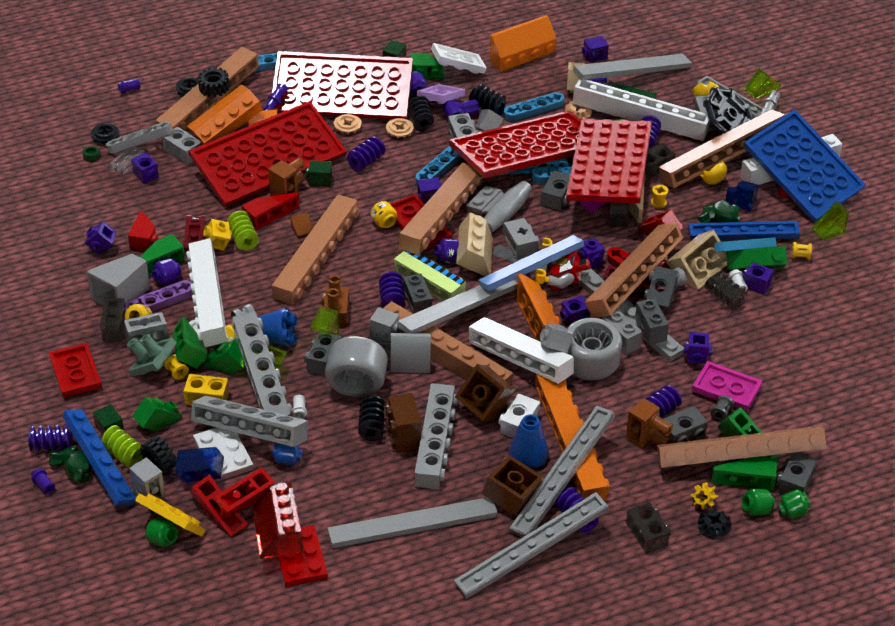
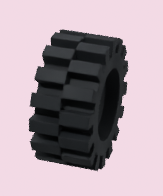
M209 67L208 70L204 69L198 75L200 93H203L204 96L208 94V97H211V95L217 97L218 94L222 96V93L226 94L230 87L228 72L226 73L225 69L222 71L220 67L219 69L217 67H214V69Z
M154 436L141 445V455L144 456L142 458L145 459L147 457L162 471V475H165L177 466L176 455L172 453L173 449L169 448V444L165 443V440L160 438V436Z

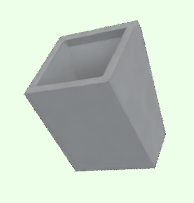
M134 254L124 256L87 271L91 300L118 314L124 312V304L127 301L142 296L150 289L147 261Z

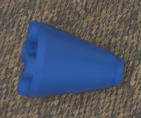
M282 308L258 316L263 323V335H267L270 344L289 347L297 343L295 326L298 319L297 315L292 314L289 308Z
M528 414L523 417L509 446V455L531 469L546 466L549 458V448L538 417Z

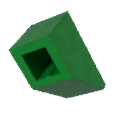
M411 53V58H413L412 72L422 73L425 79H444V66L440 65L436 58L428 53Z
M235 339L228 343H222L217 349H211L203 364L206 368L233 374L245 366Z
M145 397L132 417L142 428L158 431L181 419L183 415L177 410L178 406L171 401L164 402L156 397L154 399Z

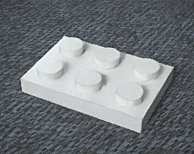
M436 43L432 44L431 50L440 65H451L459 70L467 69L474 74L485 73L486 66L479 54Z
M216 427L193 435L194 442L215 482L254 470L253 463L236 432Z

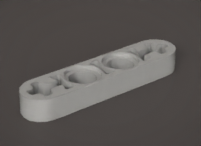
M165 121L113 139L106 143V147L110 154L117 153L173 132L170 121Z

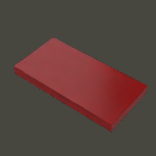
M416 194L390 203L397 212L395 224L403 230L425 205ZM444 227L422 252L434 248L443 238L452 239V234Z

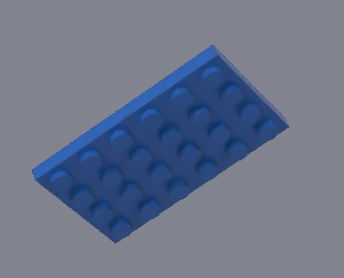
M795 109L743 144V147L814 223L859 193L866 186Z

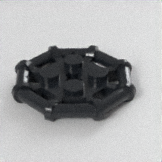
M712 87L707 99L703 101V107L706 108L710 127H714L721 135L753 119L749 108L750 104L740 98L732 88Z

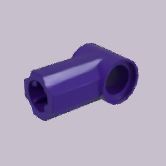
M450 100L443 105V111L447 118L448 116L469 113V116L479 114L480 110L477 100L461 103Z

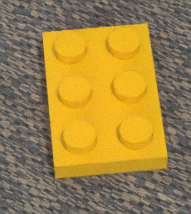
M139 493L135 499L136 502L182 528L203 537L206 529L200 526L201 521L185 514V512L169 505L160 498L149 493L147 496Z

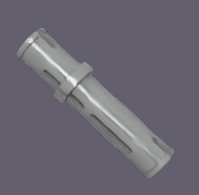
M775 90L770 92L769 97L764 101V107L760 115L776 109L777 102L780 99L779 92L776 96Z

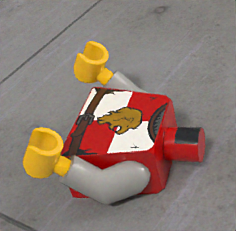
M544 238L541 250L551 246L552 240ZM576 251L548 263L546 271L537 269L535 281L539 284L546 282L551 291L565 288L580 281L582 271L590 269L589 259L581 260Z

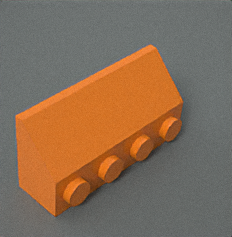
M545 15L491 34L490 62L502 72L556 52L557 38L549 17Z
M240 85L191 122L187 128L204 145L235 132L263 109L260 101L250 89Z
M518 274L517 304L535 340L540 342V333L542 329H545L546 324L560 325V320L558 316H555L551 303H548L546 292L542 291L539 283L523 274Z

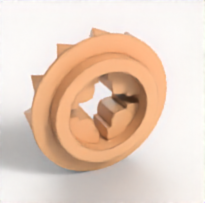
M572 101L565 107V111H571L580 120L588 119L592 115V109L572 104Z
M351 114L340 115L334 120V127L341 134L355 133L362 126L361 119Z
M396 118L386 124V131L391 137L396 136L397 139L399 137L405 138L406 136H411L414 126L407 119Z

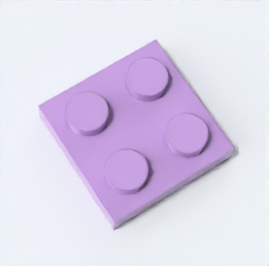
M438 84L417 90V96H425L429 101L445 104L449 100L455 101L459 97L465 96V89Z

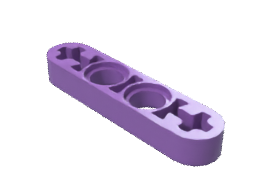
M187 280L180 281L129 300L124 304V312L133 304L148 306L154 312L186 300L193 295L192 283ZM167 294L172 295V297L165 298L163 296ZM148 301L155 302L154 304H146Z

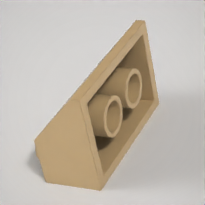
M470 212L459 226V247L456 264L480 275L487 276L491 274L493 237L487 220Z
M711 230L699 234L666 261L671 270L677 267L681 268L687 276L686 284L698 290L727 266V251L715 252L714 243L721 241L715 231Z

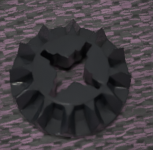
M184 78L178 81L176 84L178 94L185 96L198 84V79Z
M100 124L92 129L91 137L95 142H100L101 144L108 143L113 139L119 138V129L113 124Z
M715 508L713 511L706 509L705 513H700L697 524L700 531L705 535L722 537L729 533L732 522L730 521V516L725 515L724 511L717 512ZM719 520L718 523L711 525V521Z

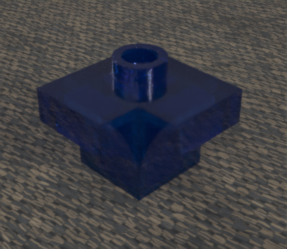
M742 180L738 182L736 187H728L725 201L731 205H737L740 209L751 212L757 200L759 185Z

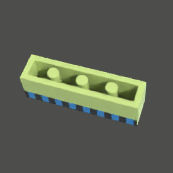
M403 251L394 258V272L400 273L402 278L421 273L430 294L440 301H445L466 291V281L421 254L417 255Z

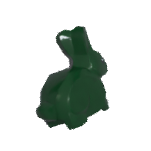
M721 199L714 205H705L702 214L697 217V220L701 223H709L711 220H715L717 223L741 222L739 216L741 209L737 205H731L724 199Z
M71 446L62 451L49 453V465L51 467L65 464V473L69 479L75 483L89 481L90 462L83 450L78 451L75 446Z

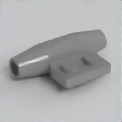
M521 181L504 194L500 189L485 186L466 205L467 211L478 215L486 214L484 219L487 220L492 233L503 226L504 222H508L523 206L532 192V187L528 182Z

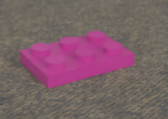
M707 361L692 386V392L717 400L720 395L729 396L734 401V407H741L744 411L748 412L762 386V380Z

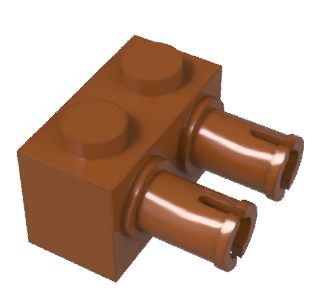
M296 158L290 164L281 160L268 169L270 196L298 193V185L305 181L304 174L299 171L305 167V163L301 158Z
M331 275L329 277V286H326V292L322 294L321 304L324 307H320V318L324 319V326L347 327L349 287H340L341 278L338 275Z
M643 398L629 411L626 440L641 449L649 442H653L656 445L671 444L672 439L667 436L672 432L673 424L660 418V408Z

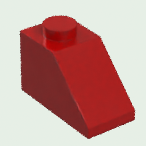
M671 209L647 218L638 227V230L649 235L658 225L676 222L679 230L683 227Z
M139 212L128 234L130 249L146 251L158 240L155 226L144 212Z

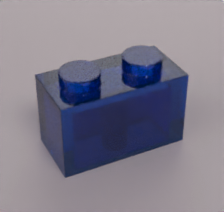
M217 447L178 450L175 473L182 482L186 483L200 481L208 475L213 479H221L224 456Z

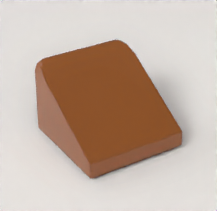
M303 213L291 217V228L296 236L300 238L309 235L313 229L309 215Z

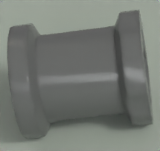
M720 395L717 398L716 406L711 409L710 415L712 418L720 422L726 419L729 410L734 407L733 399L726 395Z

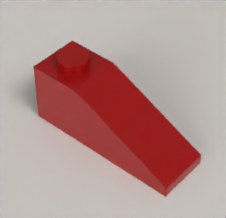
M294 192L256 198L242 205V211L247 212L254 229L258 230L298 209L299 194Z
M261 467L217 494L213 499L226 514L252 506L269 496L275 482Z
M208 475L192 486L190 493L201 508L232 537L248 524L238 511L226 514L214 501V496L221 493L222 490L213 478Z

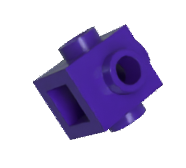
M102 221L95 227L92 226L88 229L84 244L100 254L112 246L117 232Z
M596 238L583 241L584 246L577 251L580 259H589L590 269L602 266L605 254L604 246Z
M690 332L688 343L684 342L683 354H687V362L706 364L707 356L711 357L712 345H709V334Z

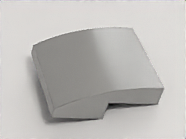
M391 333V372L430 373L431 334Z

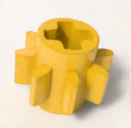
M707 482L703 483L702 488L699 485L694 487L696 492L691 494L695 499L694 505L700 504L702 509H706L707 504L711 507L715 505L713 500L719 497L714 492L716 487H708ZM702 493H704V495H707L708 498L705 499V497L702 496Z

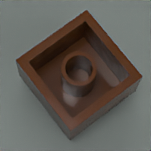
M476 364L455 398L481 420L494 422L516 389L487 365Z
M413 393L388 396V405H385V410L389 419H386L385 423L387 431H391V446H395L397 454L419 450L421 420Z
M509 455L487 477L482 495L517 516L540 486L544 477Z

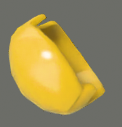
M709 81L708 85L699 83L693 88L692 93L694 97L708 96L712 87H720Z
M722 161L711 170L703 171V174L700 176L709 185L718 184L726 177L727 166Z

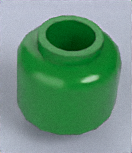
M764 488L749 489L742 497V507L751 516L768 515L775 504L771 493Z
M796 489L783 494L778 507L782 516L787 515L790 520H794L808 514V508H811L806 493Z
M154 518L146 527V538L149 543L160 547H169L178 537L176 524L168 519Z

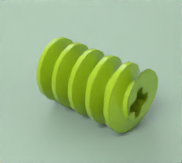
M236 211L232 213L227 222H229V229L232 232L237 247L244 251L254 249L259 243V238L247 212Z
M113 425L106 430L102 437V443L107 451L124 463L126 467L130 468L135 463L143 460L142 457L144 456L141 455V444L139 442H136L134 438H131L129 434H126L117 425Z

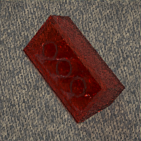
M292 483L272 485L252 505L260 559L304 552Z

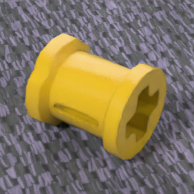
M664 185L654 186L652 188L653 198L651 199V205L657 209L666 207L668 188Z
M793 242L791 258L804 257L807 260H811L812 243L802 245Z
M172 354L164 361V367L172 372V377L175 380L183 379L188 374V367L182 364L180 360H177L176 354Z

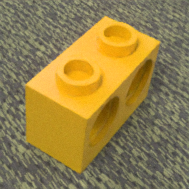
M189 374L183 391L185 405L192 406L193 401L206 395L227 400L229 395L228 378Z

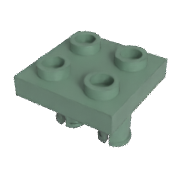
M150 334L144 335L139 341L137 338L131 339L127 343V347L130 348L137 359L128 372L134 377L145 375L151 371H158L164 365V360L173 353L172 349L177 342L173 338L155 342Z

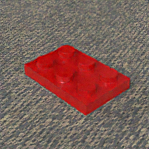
M87 343L48 352L63 398L102 388V383Z
M315 525L273 532V540L285 587L328 579Z

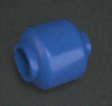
M275 442L271 457H274V461L278 464L293 466L296 461L300 462L303 450L299 449V445L291 447Z

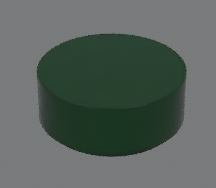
M88 146L82 151L83 159L87 162H95L101 157L100 149L95 146Z

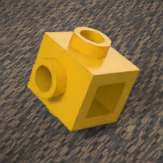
M211 219L208 226H205L203 235L206 239H211L214 249L224 251L231 239L232 232L229 229V222Z

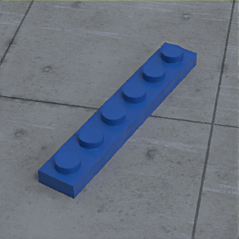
M797 221L689 223L688 225L690 241L699 234L711 230L715 231L719 240L800 238Z
M82 409L65 410L62 415L63 419L115 506L133 505L136 497Z

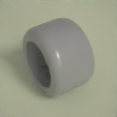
M585 318L575 321L567 328V330L574 334L568 353H566L574 357V374L572 375L584 380H601L609 377L617 370L621 359L622 337L614 325L598 318Z
M360 336L341 338L334 342L329 350L325 369L326 380L335 391L346 396L367 397L373 395L384 384L388 362L387 354L382 346L371 339Z

